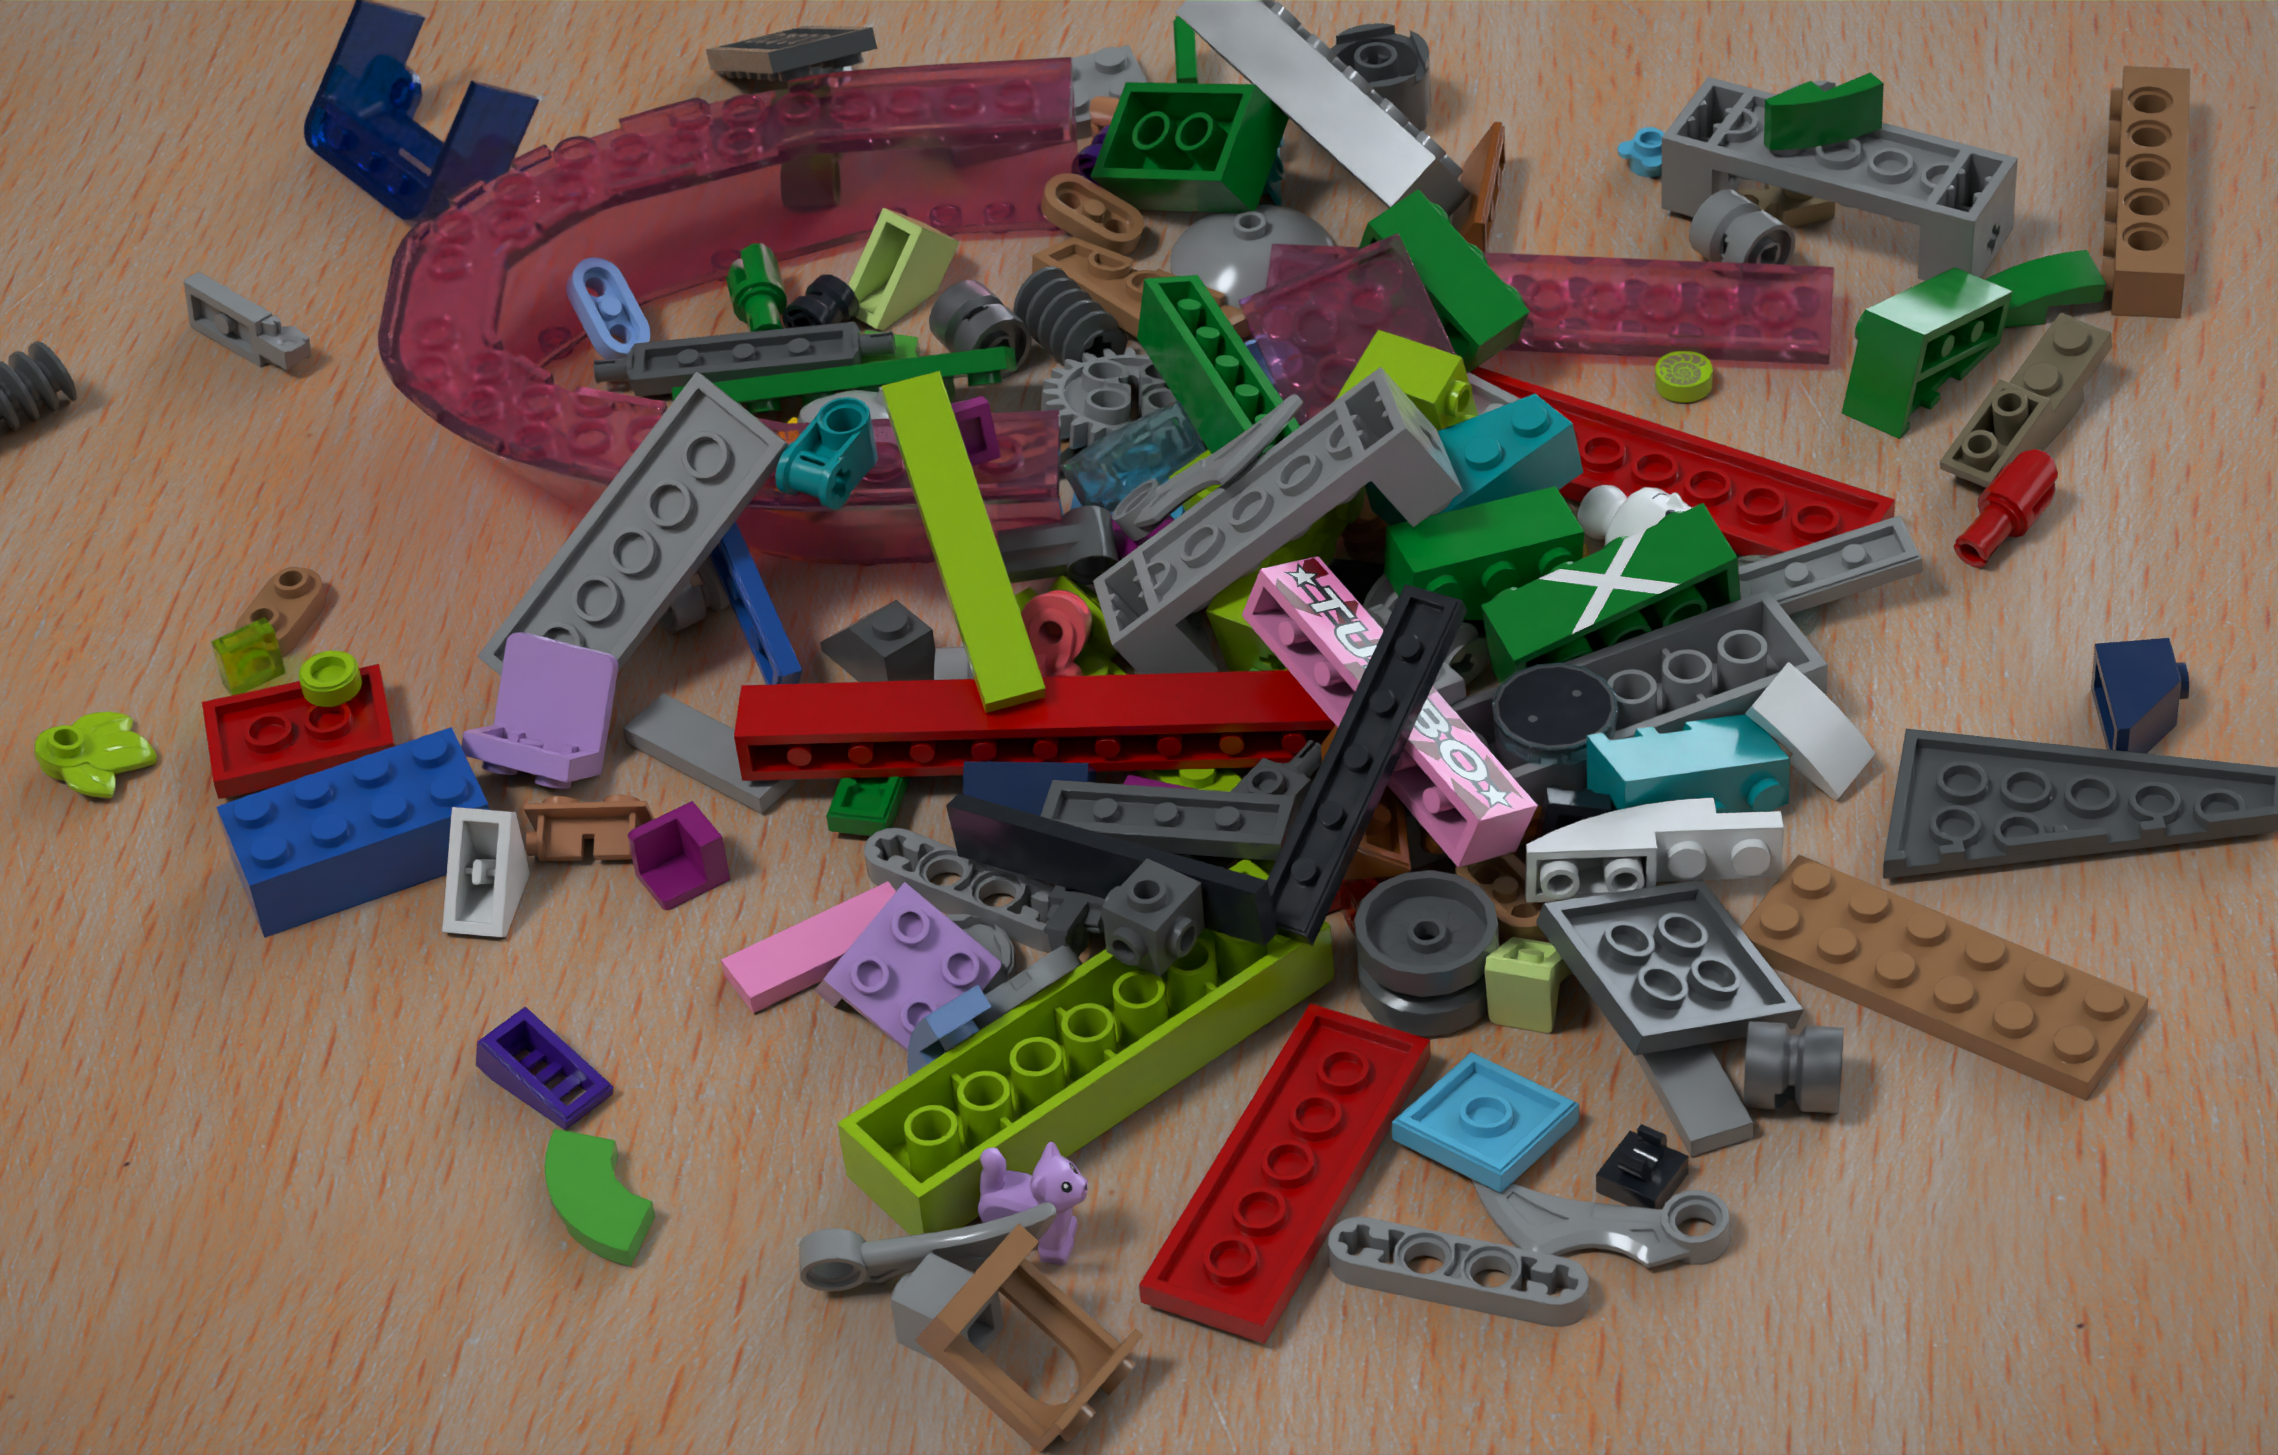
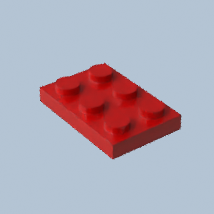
M375 664L359 668L362 678L360 691L354 698L338 706L321 707L311 704L303 695L300 681L202 702L213 783L218 799L273 788L306 775L356 760L365 755L394 747L395 740L380 665Z

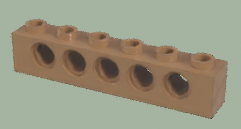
M2124 66L2122 88L2111 87L2106 187L2113 188H2107L2103 256L2114 258H2103L2102 277L2106 282L2104 292H2112L2111 315L2181 319L2186 258L2190 69Z

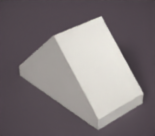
M452 807L442 932L492 937L507 936L530 875L516 812Z

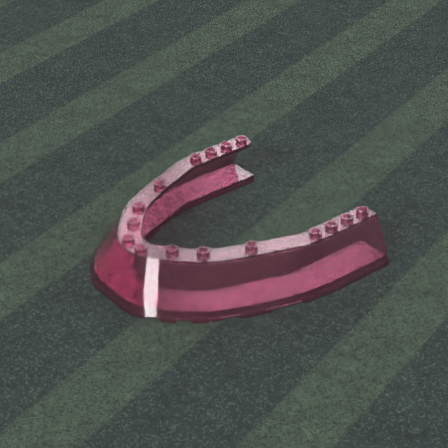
M1072 57L918 65L811 75L787 81L788 88L756 94L737 95L730 99L710 104L701 98H692L621 118L619 119L620 128L591 138L585 136L566 138L560 141L553 151L545 144L511 160L513 169L485 184L480 179H476L448 198L450 208L432 221H430V218H422L402 239L392 259L378 331V348L383 368L398 390L437 423L503 464L550 497L572 508L588 513L668 408L667 402L580 386L574 392H571L555 384L553 374L543 369L553 360L569 356L573 352L574 346L588 337L566 293L567 280L579 262L587 258L597 257L613 263L623 274L640 307L653 300L711 281L727 282L726 277L732 263L737 259H742L740 252L752 243L764 244L772 250L777 261L781 262L859 240L869 239L883 208L919 220L948 236L973 233L1004 234L1012 231L1062 230L1044 216L1041 210V200L1045 185L1053 176L1063 173L1080 175ZM586 288L590 295L599 297L594 289ZM1059 410L991 413L1001 458L972 466L998 547L997 531L1057 523L1063 520L1064 514L1059 495L1061 420ZM757 418L789 444L794 442L811 423L787 424ZM889 418L871 419L878 451V461L852 490L845 504L839 509L832 510L821 505L818 498L800 492L791 496L780 492L776 486L775 469L736 519L749 551L786 559L824 564L872 566L875 564L936 562Z

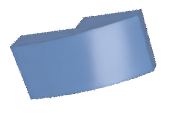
M979 985L974 986L918 1022L912 1032L908 1046L907 1064L909 1076L979 1031L973 1019L992 1007Z

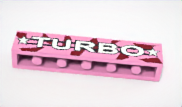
M1318 556L1260 569L1242 617L1333 723L1339 727L1383 633V629ZM1432 686L1389 779L1388 787L1457 867L1516 852L1538 805Z

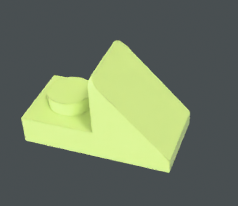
M1512 937L1486 957L1485 981L1489 1019L1492 1023L1543 1033L1552 1032L1555 1024L1560 983L1572 971L1551 943Z

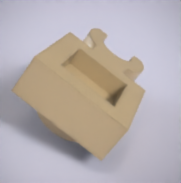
M1765 183L1763 191L1751 188L1737 190V192L1758 205L1761 211L1773 215L1789 227L1835 218V202L1805 194L1793 193L1787 189Z

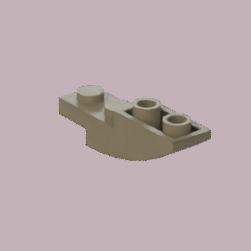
M2059 313L2011 381L2008 383L1999 379L1940 460V469L1987 488L2003 468L2012 463L2021 452L2032 449L2044 451L2083 405V387L2112 348L2111 332Z

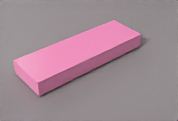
M887 881L721 960L724 976L752 1013L802 991L824 979L896 893V890Z

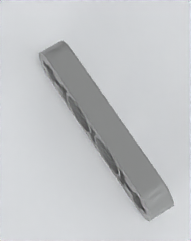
M886 828L868 838L864 846L868 876L875 885L879 886L888 881L897 891L905 882L943 913L948 915L969 914L980 917L981 924L988 925L993 929L994 924H996L1013 941L1039 951L1051 952L1048 934L1045 933L1044 927L1049 921L1046 919L1050 909L1048 896L1054 887L1021 874L959 857L957 849L906 829ZM946 872L956 873L961 876V879L956 883L947 886L934 885L930 882L936 875ZM995 893H1006L1014 897L1009 904L999 907H992L983 903L985 898Z
M1369 1217L1344 1219L1336 1224L1329 1233L1328 1252L1332 1273L1340 1281L1353 1286L1554 1327L1574 1324L1582 1319L1588 1310L1589 1277L1585 1269L1578 1262L1566 1257ZM1359 1246L1368 1247L1361 1251L1360 1256L1350 1255L1355 1254ZM1394 1251V1264H1387L1386 1262L1390 1263V1252ZM1422 1255L1433 1256L1443 1263L1437 1271L1428 1274L1416 1273L1407 1267L1409 1261ZM1486 1269H1497L1505 1272L1510 1277L1506 1283L1497 1287H1484L1473 1280L1477 1273ZM1523 1278L1531 1279V1281L1527 1280L1526 1292L1522 1291ZM1556 1287L1567 1288L1563 1289L1560 1297L1550 1296L1555 1292Z

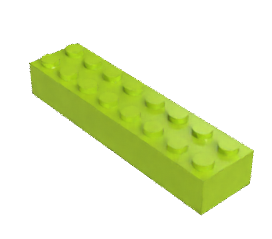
M1244 859L1229 869L1267 880L1269 877L1249 859ZM1324 920L1313 946L1278 934L1263 946L1204 929L1198 935L1191 951L1184 957H1178L1161 977L1137 966L1126 965L1114 955L1107 953L1106 949L839 1121L837 1126L846 1176L909 1235L941 1232L964 1227L979 1217L978 1205L981 1197L980 1176L983 1170L980 1156L985 1149L997 1148L1006 1159V1170L1027 1173L1029 1175L1033 1174L1049 1142H1054L1061 1156L1067 1158L1334 979L1331 925Z

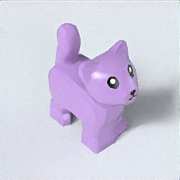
M1049 1142L1046 1145L1032 1175L1006 1170V1159L997 1148L985 1149L980 1156L983 1170L980 1176L981 1197L978 1205V1214L982 1222L986 1223L1007 1217L1044 1202L1053 1204L1056 1207L1057 1216L1049 1229L1038 1240L1039 1258L1041 1262L1065 1265L1075 1246L1074 1237L1078 1227L1076 1217L1072 1216L1073 1207L1086 1199L1088 1180L1081 1175L1073 1162L1061 1156L1054 1142Z

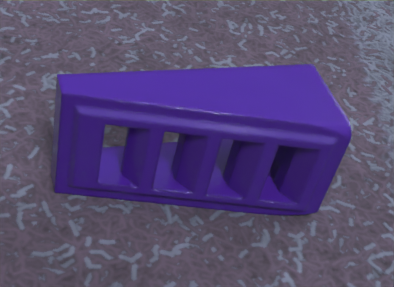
M523 1007L477 1041L476 1066L496 1084L564 1130H567L613 1095L614 1087L527 1007ZM524 1049L530 1052L529 1055L519 1062L514 1058ZM542 1061L548 1065L535 1076L529 1072ZM559 1074L566 1077L565 1080L552 1090L544 1086ZM577 1086L586 1091L567 1106L560 1100Z

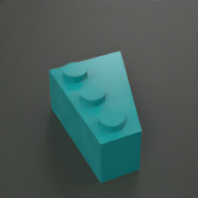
M1536 394L1437 431L1463 490L1438 514L1554 486L1559 490L1583 473L1573 423ZM1372 481L1365 484L1371 510L1390 526L1407 522L1404 516Z
M1746 714L1685 722L1683 731L1659 734L1653 726L1636 728L1634 737L1609 740L1604 733L1587 735V789H1591L1594 793L1609 794L1612 811L1645 804L1700 798H1714L1716 814L1773 812L1775 809L1789 804L1790 758L1772 737Z

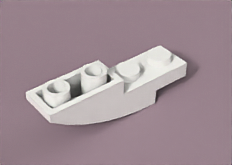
M1700 798L1645 804L1575 822L1526 844V903L1555 902L1655 887L1656 882L1781 877L1784 833L1781 811L1716 814L1714 798Z

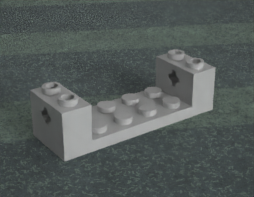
M1707 77L1662 137V209L1693 218L1700 206L1711 195L1724 189L1736 190L1742 180L1746 179L1787 189L1793 193L1805 194L1839 203L1845 207L1857 208L1887 216L1897 221L1920 225L1918 279L1926 281L1953 267L1981 278L2013 230L2018 158L1883 122L1882 128L1842 142L1803 149L1769 150L1764 145L1765 99L1776 94Z
M1382 367L1378 368L1249 464L1231 482L1218 487L1093 580L1112 646L1139 674L1217 672L1218 667L1199 611L1208 606L1216 594L1239 577H1245L1253 573L1266 557L1285 543L1302 537L1311 525L1337 505H1342L1352 500L1365 484L1372 481L1413 527L1428 516L1443 511L1452 499L1463 491L1437 429Z

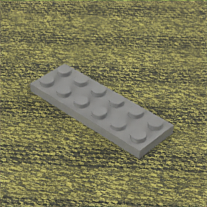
M696 372L477 657L501 676L508 637L513 633L525 632L609 653L617 659L619 672L777 468L779 459L789 443L705 376Z

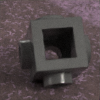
M1147 858L1121 886L1113 888L1104 900L1101 919L1104 925L1107 953L1114 955L1126 965L1137 966L1161 977L1178 957H1184L1191 951L1198 935L1205 929L1201 882Z

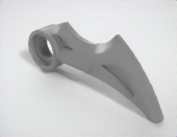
M1296 394L1289 396L1234 440L1162 485L1156 479H1150L1142 483L1119 503L1111 518L1132 541L1144 538L1162 524L1171 513L1196 494L1213 485H1225L1237 477L1285 428L1300 410L1303 401Z
M1471 1179L1486 1212L1499 1230L1516 1248L1556 1256L1578 1249H1608L1623 1253L1645 1267L1650 1268L1676 1260L1688 1264H1705L1718 1259L1726 1252L1730 1243L1729 1211L1727 1206L1718 1196L1703 1190H1687L1676 1194L1665 1203L1662 1210L1560 1198L1513 1183L1502 1193H1499ZM1690 1218L1706 1219L1714 1225L1713 1229L1707 1234L1693 1237L1685 1235L1677 1229L1683 1221Z
M1044 1202L1025 1211L973 1226L868 1242L860 1234L851 1230L837 1228L815 1231L803 1237L799 1243L800 1280L812 1289L827 1292L852 1289L863 1282L884 1284L895 1277L913 1272L929 1253L962 1268L977 1271L1018 1223L1039 1240L1054 1222L1057 1210L1053 1204Z

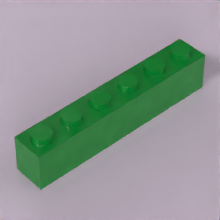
M1198 275L1144 278L1137 339L1211 454H1213L1281 404L1283 400ZM1295 417L1291 419L1257 458L1300 427Z

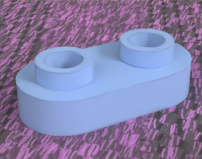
M597 257L587 258L579 262L566 283L568 299L599 355L606 360L626 358L635 343L649 342V324L623 274L613 263ZM586 288L594 289L599 297L590 295ZM611 334L620 337L623 343L616 341Z

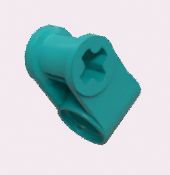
M844 397L829 401L820 408L817 416L800 436L785 448L779 459L775 479L776 486L780 492L790 496L800 492L818 498L822 506L832 510L839 509L845 504L852 490L878 461V451L870 409L866 403L857 398Z

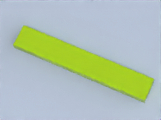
M940 371L881 386L882 399L985 713L1044 698L1046 688Z

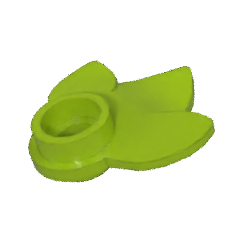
M110 711L84 715L71 726L61 725L46 729L38 735L34 746L35 758L46 775L54 779L65 780L68 787L78 793L100 798L113 797L116 784L115 774L152 766L157 762V755L151 744L144 737L131 731L133 718L122 713Z

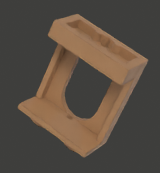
M1018 1223L916 1338L915 1342L1035 1450L1041 1453L1058 1435L1069 1443L1096 1413L1087 1404L1088 1400L1099 1388L1109 1396L1131 1372L1136 1364L1127 1354L1143 1337V1334L1135 1329L1121 1344L1025 1259L1039 1241ZM997 1290L1063 1348L1075 1362L1079 1374L1078 1389L1074 1397L1066 1403L1051 1405L1034 1399L960 1333Z

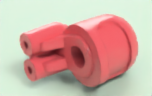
M1053 590L1033 597L1025 605L1021 616L1041 676H1083L1081 668L1074 663V659L1082 651L1092 633L1093 618L1089 607L1081 597L1066 590Z

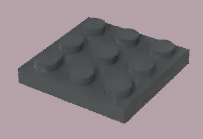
M1703 879L1544 903L1536 921L1537 925L1634 1056L1747 1037L1749 1021L1787 1024L1789 1029H1795L1804 1010Z

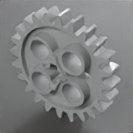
M1127 348L1124 355H1116L1110 349H1104L1103 357L1097 358L1085 352L1082 355V363L1066 359L1064 369L1053 368L1051 370V378L1044 379L1041 400V416L1045 417L1044 426L1045 428L1055 429V439L1070 438L1069 448L1071 449L1087 445L1090 447L1089 456L1094 457L1105 451L1111 453L1112 461L1117 462L1123 455H1131L1136 463H1142L1144 455H1152L1159 462H1165L1166 453L1171 452L1178 457L1186 458L1187 447L1197 451L1205 450V443L1147 353L1144 356L1136 355L1132 348ZM1129 384L1137 386V423L1139 426L1131 424V387Z

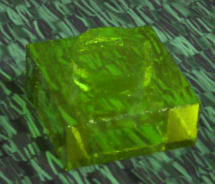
M265 617L211 641L222 683L230 695L244 693L286 674L275 630Z

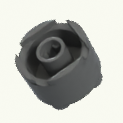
M1385 23L1359 25L1336 36V45L1331 48L1337 55L1336 57L1347 67L1351 66L1383 99L1387 98L1420 132L1424 131L1427 127L1426 119L1431 111L1430 56L1426 41L1419 34L1411 30L1410 38L1396 34L1395 25Z

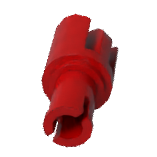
M2037 449L2021 452L2012 463L2003 468L1991 484L1982 492L1977 499L1980 514L1967 530L1955 540L1954 550L1962 561L1972 567H1984L1989 561L1990 556L2007 536L2016 538L2024 536L2051 504L2056 492L2055 481L2058 478L2055 461L2047 452Z

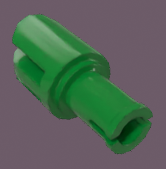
M752 243L742 249L740 252L742 259H737L732 263L726 277L734 314L740 321L748 324L750 332L784 329L780 316L787 306V298L777 258L772 250L764 244Z

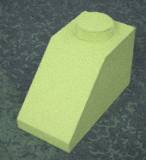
M883 208L848 284L859 301L860 309L856 318L878 330L884 331L937 292L959 245V241L919 220Z

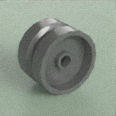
M1434 870L1408 872L1379 883L1362 899L1354 919L1358 953V983L1361 1002L1375 1020L1388 1027L1426 1037L1457 1032L1475 1024L1488 1012L1485 963L1486 957L1499 948V935L1495 904L1480 886L1457 874Z

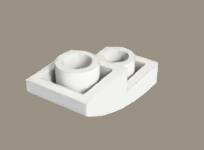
M1789 662L1745 713L1793 753L1790 757V764L1835 801L1843 794L1875 754L1863 735L1844 713Z

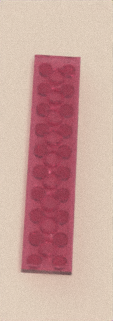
M1272 244L1260 323L1261 338H1274L1283 334L1284 328H1288L1290 321H1294L1295 315H1299L1300 309L1305 307L1306 301L1310 302L1312 295L1333 301L1344 300L1350 302L1356 308L1383 316L1391 315L1382 308V301L1386 298L1371 286L1366 284L1358 289L1347 281L1359 247ZM1482 252L1489 267L1505 284L1513 286L1520 293L1525 306L1530 310L1518 340L1507 346L1503 351L1663 357L1668 353L1681 351L1697 352L1709 360L1829 365L1834 267ZM1404 312L1397 315L1407 323L1416 325L1418 343L1432 347L1419 337L1418 330L1422 328L1420 324Z

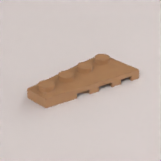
M1070 237L1032 256V274L1044 267L1054 266L1061 268L1070 279H1073L1082 290H1085L1094 301H1097L1105 312H1109L1116 319L1118 327L1137 338L1144 278L1177 276L1161 269L1156 271L1135 270L1132 268V258L1076 237ZM1206 287L1242 339L1265 328L1266 309L1251 303L1245 305L1243 310L1224 304V293Z

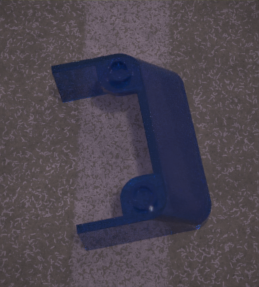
M356 0L304 123L305 142L313 152L399 218L421 224L428 223L504 180L540 100L534 95L471 80L444 142L413 120L421 103L423 92L418 74L409 68L406 62L425 17L420 13L370 0Z

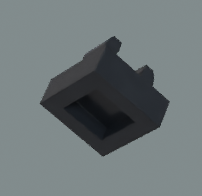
M1552 785L1546 789L1535 840L1575 822L1611 812L1610 795L1594 793L1591 789H1584L1583 792L1560 789L1559 786Z
M1641 1124L1637 1129V1133L1629 1131L1597 1172L1596 1192L1626 1206L1662 1210L1665 1203L1672 1197L1689 1174V1156L1667 1147V1136L1664 1133Z

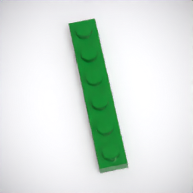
M1002 346L712 383L738 404H747V411L751 414L780 411V400L801 397L802 406L804 407L818 398L834 395L835 393L851 390L878 392L879 388L883 385L938 371L941 373L946 390V379L962 377L968 378V387L1002 383L1001 373L1017 371L1014 348ZM685 386L672 387L673 401Z

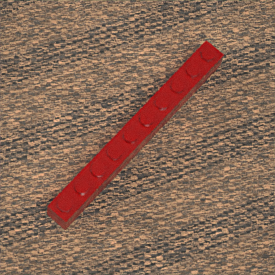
M1289 670L1042 677L1046 688L1044 698L985 713L974 679L741 685L734 741L742 781L963 775L964 761L1089 763L1096 771L1255 767L1263 757L1277 763H1289L1309 740H1313L1314 743L1318 742L1322 746L1326 737L1335 727V724Z

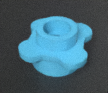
M1654 127L1642 128L1631 141L1619 144L1618 155L1623 159H1629V168L1639 176H1661L1662 137L1665 133Z

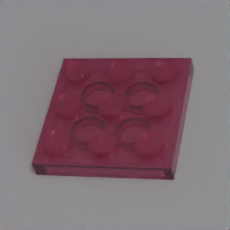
M1399 233L1239 300L1242 314L1282 400L1284 401L1289 396L1296 394L1303 401L1302 407L1294 416L1300 426L1335 401L1378 329L1456 355Z

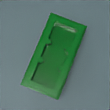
M911 776L841 778L826 815L828 830L831 832L872 836L878 831L892 828Z

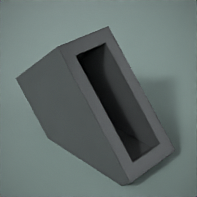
M897 600L865 615L820 642L822 652L858 682L934 680L936 649L933 629Z

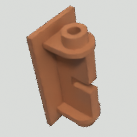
M610 795L605 797L603 802H579L574 798L566 796L548 797L542 803L524 804L523 810L535 830L528 831L526 834V852L528 856H538L540 862L583 861L585 839H594L593 856L595 860L632 859L628 833L655 818L647 801H640L638 798L630 795Z

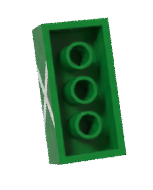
M1704 503L1687 511L1672 512L1650 528L1630 537H1618L1610 541L1598 552L1576 562L1559 564L1546 576L1519 588L1511 587L1498 593L1491 601L1481 605L1492 670L1500 684L1503 685L1517 674L1535 667L1559 665L1741 599L1738 557Z

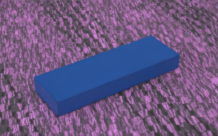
M735 521L709 554V557L766 685L799 684L802 668Z

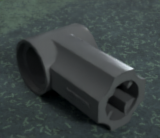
M1081 506L1066 512L1060 518V522L997 531L999 549L1010 583L1064 575L1068 576L1075 583L1084 585L1094 584L1093 580L1119 562L1113 519L1111 518L1110 511L1099 506Z

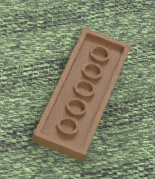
M1799 854L1740 927L1770 967L2085 1101L2091 1096L2147 1016L2149 999L2147 997Z

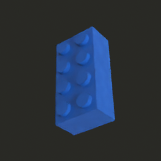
M452 727L217 806L231 859L264 938L447 875L452 807L490 809Z

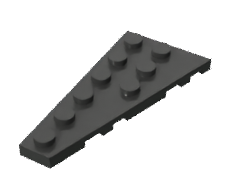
M1906 728L1883 861V879L2278 832V767Z

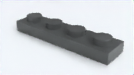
M1052 780L1041 817L1173 854L1276 861L1299 813L1296 797L1290 795Z

